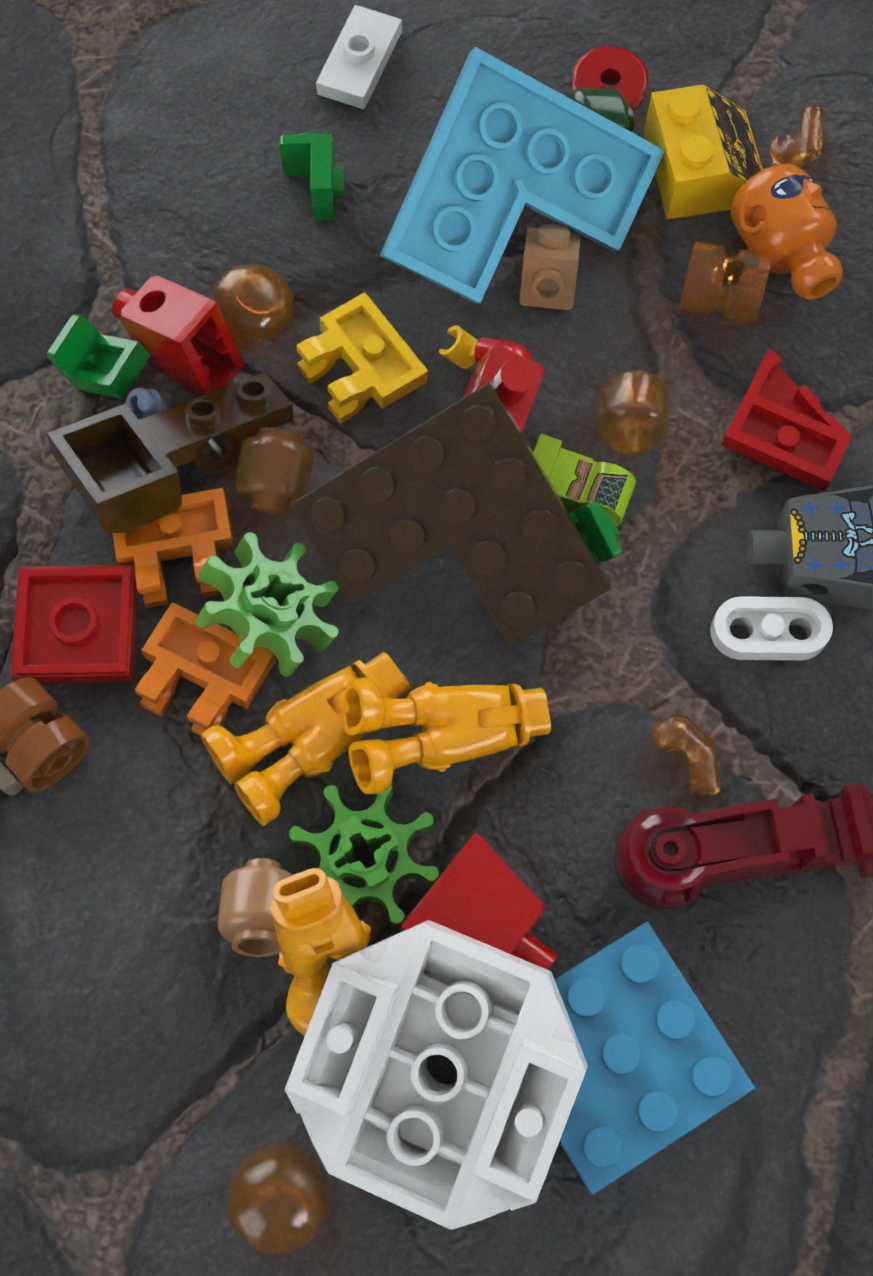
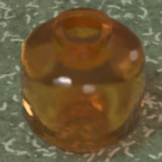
M631 370L615 374L603 383L598 394L596 428L597 434L605 444L621 454L639 455L654 449L664 441L669 431L671 406L670 391L664 381L651 373Z
M259 428L258 436L248 437L243 441L235 484L240 494L252 498L251 509L283 515L285 514L286 505H290L308 494L314 454L310 448L302 444V435L276 428Z

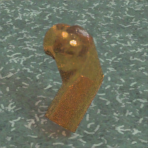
M810 106L802 109L799 114L797 136L786 134V141L782 142L779 136L772 141L769 151L772 156L773 165L793 164L800 168L820 156L823 150L826 117L825 111L822 108Z
M671 714L669 720H659L653 728L655 744L659 749L667 752L676 749L688 760L692 795L708 796L722 792L717 748L714 740L686 715Z

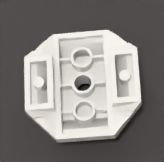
M427 920L332 963L284 1090L296 1113L301 1114L310 1139L328 1174L453 1230L484 1220L509 1209L512 1211L536 1203L588 1065L551 971ZM431 1055H443L449 1058L456 1067L457 1082L443 1084L436 1081L429 1073L427 1066L428 1057Z

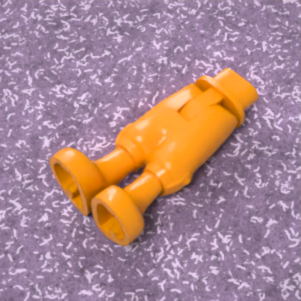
M382 652L366 664L361 660H357L352 663V667L348 666L314 683L290 699L277 701L266 716V725L251 733L235 736L223 726L216 725L200 734L203 744L222 775L230 785L234 783L240 800L262 826L277 818L281 810L279 800L295 780L301 775L313 777L330 771L331 766L334 764L333 761L349 749L353 742L358 741L365 735L350 736L344 728L343 697L348 681L362 677L371 679L379 687L382 696L387 699H397L411 689L408 680L387 653ZM290 743L294 745L286 756L261 772H250L256 764L280 746L284 747Z
M362 677L348 681L344 691L343 721L345 731L350 736L371 733L379 729L411 725L421 726L422 732L416 733L411 737L394 740L370 739L355 741L350 745L348 750L350 765L359 788L365 794L385 792L392 783L393 771L399 767L417 763L422 768L444 772L447 768L451 767V764L484 757L512 747L524 746L529 742L530 737L548 735L551 731L547 697L542 688L522 690V687L518 684H507L506 686L460 685L438 687L437 684L427 682L425 685L412 690L406 699H387L382 696L379 687L373 680Z
M317 868L305 870L277 882L273 888L274 899L270 907L281 950L278 964L283 967L285 972L294 975L286 999L287 1016L295 1029L304 1036L330 971L326 961L329 957L339 960L368 947L367 944L370 941L371 927L365 924L363 920H359L353 907L342 893L338 882L330 877H326L325 873Z

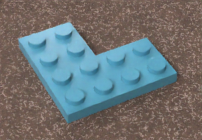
M475 47L470 50L384 244L380 257L475 304L481 303L524 206L579 233L581 236L612 252L619 251L665 150Z

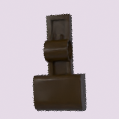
M264 372L140 420L126 403L47 433L53 457L102 527L112 533H123L172 514L181 507L182 497L179 473L176 467L193 461L205 473H216L226 469L239 456L242 441L292 422L293 404Z

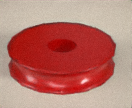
M603 46L591 49L579 58L573 68L571 91L578 88L613 87L622 94L626 104L634 112L641 106L646 97L649 73L644 62L634 52L622 47ZM606 79H612L616 81L617 84L610 86L604 84L602 81Z

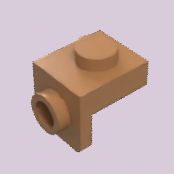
M546 224L539 228L527 227L520 290L521 305L562 310L573 308L579 263V233L570 231L568 228L557 224Z

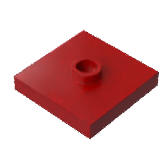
M135 565L19 567L10 678L16 681L21 678L32 677L37 679L39 683L133 682L138 594Z

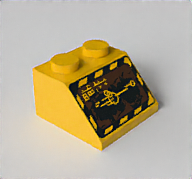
M705 85L651 93L644 137L645 140L665 150L655 172V178L666 219L730 210L733 198L740 187L753 175L763 170L746 111Z

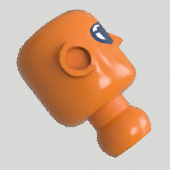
M793 164L774 165L753 175L740 187L733 198L730 215L735 229L757 265L773 274L791 272V284L794 292L801 298L815 300L832 291L841 282L843 276L842 265L838 257L825 250L836 233V218L821 195L822 187L815 184L805 170Z

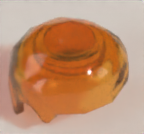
M262 264L239 265L227 270L219 277L210 296V299L217 302L238 349L247 350L254 342L268 339L271 342L276 341L280 332L284 331L294 314V293L287 281L270 266H263Z
M266 1143L243 1157L229 1183L227 1210L236 1236L260 1254L287 1255L308 1244L320 1229V1223L325 1219L327 1207L326 1191L321 1167L314 1157L293 1143Z

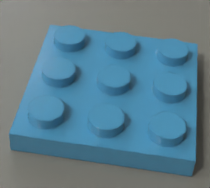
M648 921L554 979L588 1065L559 1143L590 1195H594L755 1089V1086Z

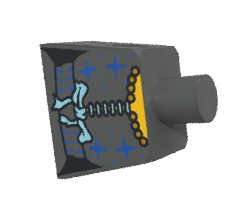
M873 485L793 497L787 500L777 519V530H749L746 547L748 563L779 565L781 591L786 596L805 597L819 602L873 609Z

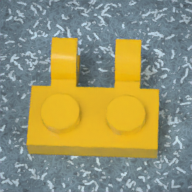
M365 292L320 317V331L322 334L308 338L296 345L297 352L303 358L297 363L298 370L309 384L324 376L333 367L336 360L341 357L353 371L352 375L340 378L328 385V392L334 398L328 402V409L340 424L356 415L364 407L367 400L372 397L383 409L427 383L428 370Z

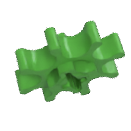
M248 532L234 551L242 564V568H232L227 566L217 556H210L199 572V580L216 587L223 595L224 601L206 602L196 618V624L200 628H207L215 623L225 624L236 632L240 644L229 659L233 667H241L253 652L254 647H264L272 651L277 657L281 675L289 677L304 660V656L298 649L295 639L306 640L317 650L324 651L338 635L337 627L322 622L315 615L312 606H327L338 592L339 586L332 580L322 585H313L306 582L304 577L300 576L297 570V563L306 552L303 544L295 543L283 559V562L271 561L262 555L259 550L256 534Z
M392 784L385 792L377 794L374 804L363 811H352L346 808L341 802L337 787L334 785L327 786L324 789V796L328 805L335 811V820L332 826L319 834L309 833L298 826H294L289 831L292 844L296 847L312 848L320 854L321 861L318 869L322 870L326 877H330L338 882L342 893L354 911L362 903L368 901L377 902L388 911L391 925L394 928H400L405 921V915L393 899L397 886L405 880L418 879L432 887L439 878V870L435 866H420L414 863L407 853L408 846L413 839L433 831V816L429 813H423L414 822L406 825L396 824L391 821L385 811L387 804L393 796ZM340 840L337 851L332 854L336 842ZM364 845L367 851H375V865L365 869L360 861L353 862L356 859L354 849L357 846ZM398 857L394 871L388 873L392 860ZM353 883L356 885L363 886L364 888H357L350 886L348 884Z

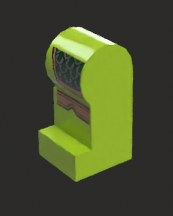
M540 434L533 453L567 511L570 512L596 501L602 510L611 516L615 525L619 526L622 523L636 485L635 477L618 465L607 462H595L592 458L561 448V440Z

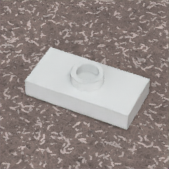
M354 5L316 81L317 95L365 110L402 33V19Z

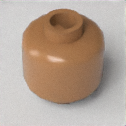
M266 858L252 859L247 861L244 867L233 870L223 879L218 931L226 941L232 943V949L241 955L269 957L281 952L270 907L274 899L273 888L276 883L293 874L283 870L281 864L277 861Z

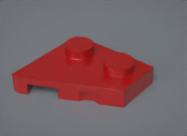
M768 349L724 437L722 446L826 491L852 435L834 416L824 412L821 408L820 400L806 385L799 388L780 368L782 359L777 353Z

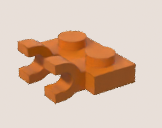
M223 487L181 495L182 504L176 512L133 530L113 533L116 560L119 565H135L137 590L139 594H143L146 609L169 605L161 561L193 556L195 578L197 583H200L203 598L222 595L216 587L201 582L198 575L210 556L218 557V551L234 548L227 500Z
M171 602L142 648L144 658L152 662L153 665L142 677L134 691L136 695L142 697L140 701L141 707L162 717L174 696L177 681L180 677L205 688L187 715V719L194 723L191 727L192 732L200 736V734L212 726H223L231 702L245 709L249 708L275 664L276 656L267 648L254 647L253 652L241 667H233L229 659L240 644L238 635L216 623L207 628H200L196 624L198 614Z

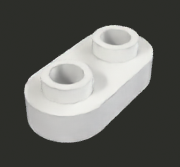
M735 597L727 600L719 607L712 620L710 633L716 648L724 655L733 659L808 660L818 655L828 643L832 635L833 624L826 608L810 598ZM733 625L743 626L748 631L749 638L738 639L734 637L730 627ZM799 626L803 628L807 634V639H795L790 634L789 627Z

